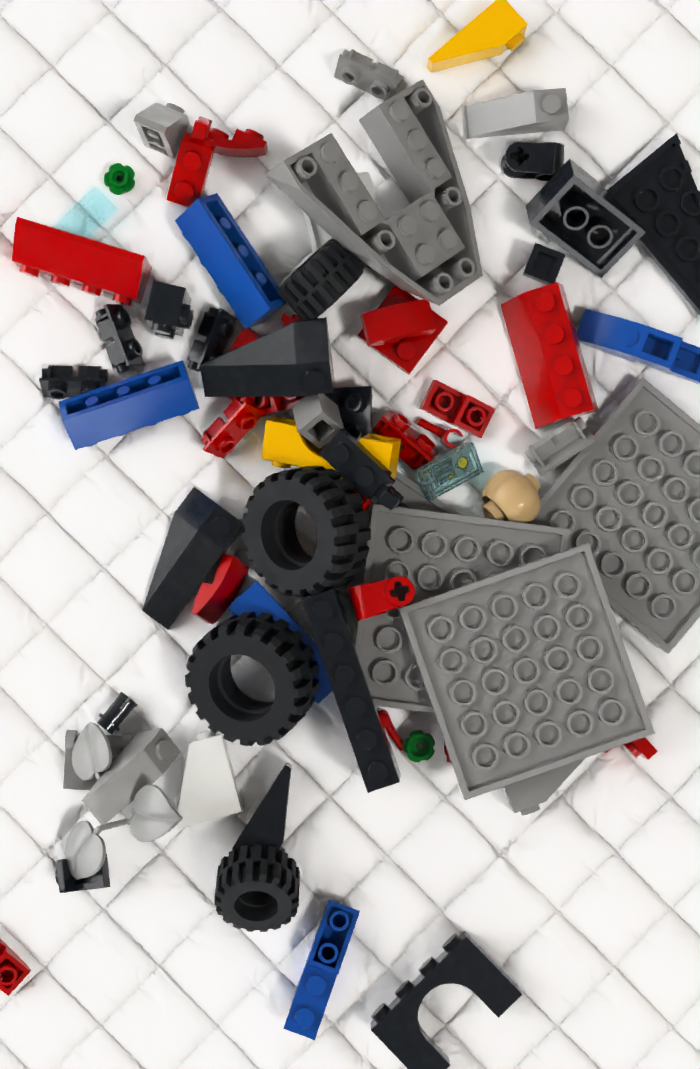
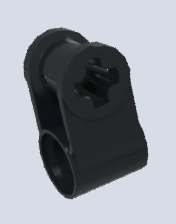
M515 142L508 147L502 157L501 169L510 178L549 181L564 165V145L556 142ZM514 155H518L519 161L523 162L521 166L516 165V160L512 159Z

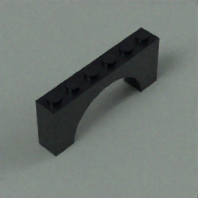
M333 588L302 599L367 792L370 793L399 783L401 772L366 682L338 589Z

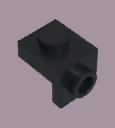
M107 854L104 864L95 875L79 880L72 876L67 859L56 861L55 879L60 893L110 887Z

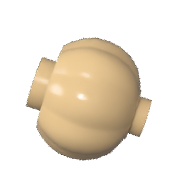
M504 470L494 474L486 482L482 491L481 498L485 504L481 507L483 514L488 519L531 523L537 517L541 505L538 490L541 488L539 482L530 473L524 476L515 470Z

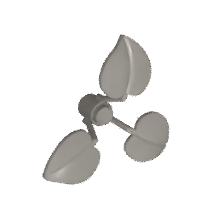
M89 722L75 742L72 752V765L80 779L91 780L96 777L99 780L103 775L102 772L108 770L111 766L112 750L109 740L100 726L94 722ZM156 785L142 787L135 795L134 800L122 810L125 819L110 822L106 825H99L95 829L89 821H80L72 828L66 841L65 850L69 870L76 880L95 875L104 864L106 846L103 838L99 836L102 831L130 825L135 839L140 842H152L166 835L183 819L161 788Z

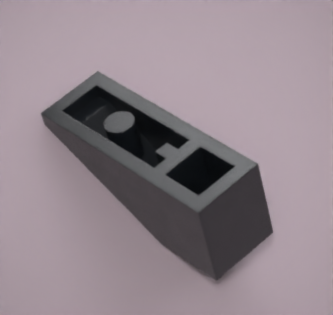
M285 763L233 845L232 850L239 851L242 846L254 847L255 844H261L262 847L268 848V846L276 847L278 852L282 850L285 852L286 849L281 847L285 837L291 764Z

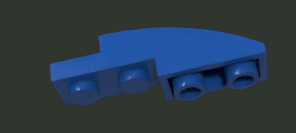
M584 310L577 329L580 343L635 363L637 361L696 384L700 383V347L682 341L683 338L637 322L597 311Z
M328 900L283 1029L315 1040L357 922L359 910Z

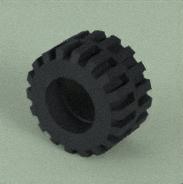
M332 238L314 252L285 280L279 288L278 295L301 320L316 319L360 278L365 266L356 256L344 249L337 240Z
M255 844L254 847L246 845L240 847L239 851L235 849L230 851L229 856L222 858L217 870L214 903L218 915H222L226 923H233V927L237 929L244 928L248 932H253L254 930L268 932V929L277 930L281 928V924L287 925L291 922V917H295L297 907H299V867H296V861L293 858H288V853L283 850L278 852L276 847L272 846L266 848L262 847L261 844Z

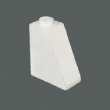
M211 730L195 734L196 740L189 743L178 806V813L183 819L176 825L177 829L236 814L244 809L226 740L223 739L224 734L222 733L215 734Z

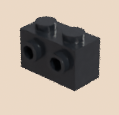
M153 281L144 320L151 330L155 332V336L174 340L175 335L183 337L184 330H190L194 310H191L190 304L192 299L187 289Z

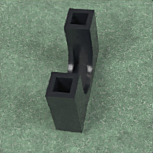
M465 931L459 936L456 933L453 934L443 944L442 948L444 951L436 959L431 956L420 966L418 971L421 974L412 982L406 980L395 991L394 994L397 997L388 1006L386 1003L381 1004L371 1015L373 1019L370 1023L371 1031L407 1069H447L450 1066L448 1055L425 1033L418 1021L420 1004L424 997L435 987L443 984L465 986L472 990L498 1018L522 995L520 988Z

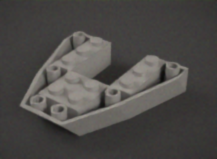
M422 79L382 102L359 119L362 127L410 205L388 219H385L332 133L287 158L265 176L334 240H337L344 249L400 289L440 306L482 277L483 274L469 200L440 106Z

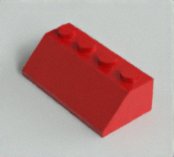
M17 217L12 261L20 267L19 272L38 278L39 273L51 276V282L64 287H69L70 283L82 286V292L100 297L101 292L113 295L112 301L122 305L131 306L132 302L141 304L152 271V266L145 256Z
M559 282L526 291L501 304L535 429L563 422L572 417L576 418L599 411L564 286Z

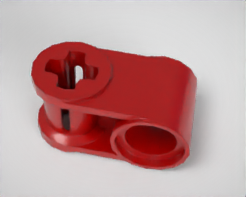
M402 576L379 582L376 580L348 588L357 621L405 606L412 601L415 594L412 582ZM395 582H400L402 586H408L409 592L404 594L405 600L399 601L397 597H391L390 591L395 587Z

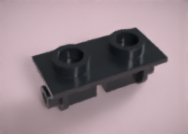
M105 304L104 309L95 312L97 318L94 320L102 340L107 341L113 338L115 343L105 347L112 368H116L118 373H123L130 370L129 366L145 365L142 358V347L138 340L135 339L130 326V315L123 308L122 304Z
M210 307L208 312H204L197 333L205 336L206 340L205 342L194 340L186 359L189 362L187 368L199 372L201 371V363L224 353L227 342L234 333L236 317L222 308Z
M49 365L48 368H42V378H39L44 397L60 400L106 386L109 373L108 369H102V366H79L78 376H72V366Z

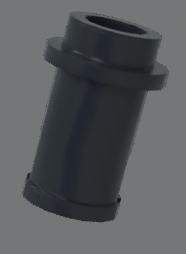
M122 691L106 712L99 714L101 718L97 721L111 735L115 730L120 731L119 725L134 707L138 705L130 699L121 709L123 703L128 699V696Z

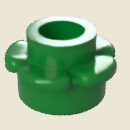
M115 163L104 174V184L115 195L130 192L135 186V172L128 165L123 166L121 163ZM122 176L123 180L119 182L117 177Z
M414 730L404 740L403 749L408 753V758L411 761H427L434 755L435 750L433 746L435 745V740L429 733L425 734L422 730ZM418 743L423 745L421 749L416 748Z

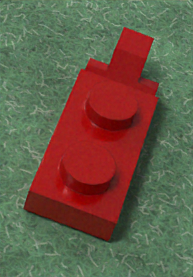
M199 116V119L195 120L192 132H185L184 137L181 139L166 200L189 208L197 199L203 197L216 147L213 146L214 140L208 138L212 120Z

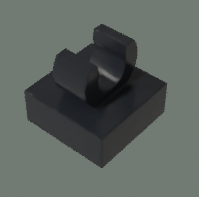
M535 242L522 275L546 285L555 283L566 254Z

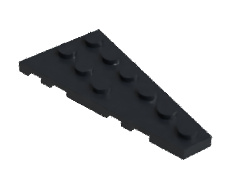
M676 133L607 191L646 229V233L637 242L700 315V191L696 187L691 174V167L688 160L684 157L680 147L681 142Z

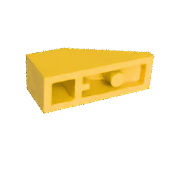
M496 0L428 58L427 69L432 73L500 56L507 49L512 52L526 39L524 35L528 24L507 0Z

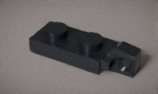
M340 429L319 453L344 478H347L365 498L374 504L380 501L391 511L404 499L392 486L395 482L391 477L392 472L346 429Z

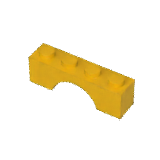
M275 416L266 420L261 459L272 461V466L279 468H291V465L300 467L323 466L326 470L333 469L338 472L319 454L323 448L319 449L298 432L295 419ZM371 433L361 437L358 442L392 472L391 477L393 479L396 478L401 439Z

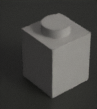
M324 394L308 395L292 407L298 432L319 449L326 445L340 429L344 428L338 405Z

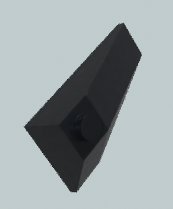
M327 317L290 322L277 331L268 335L264 334L256 338L255 341L240 348H234L201 363L200 370L205 397L308 396L334 393L335 376Z
M195 487L192 488L173 515L142 609L143 612L167 630L170 629L200 589L201 583L206 581L220 562L222 555L226 554L245 528V525H242L240 520Z

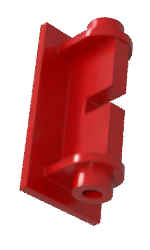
M235 397L223 411L228 421L225 422L223 418L218 417L203 432L204 437L201 439V442L205 445L203 451L224 459L227 454L234 450L236 444L245 434L255 427L257 421L265 414V411L251 405L253 402L251 397Z
M388 411L373 428L377 433L376 435L401 439V444L405 447L400 451L399 457L413 470H418L429 464L439 453L434 449L435 444L426 435H419L410 427V421L399 412Z

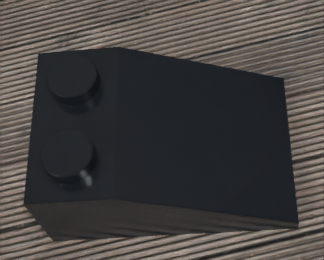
M571 159L559 169L526 205L528 220L532 226L601 278L646 233V229L594 177Z

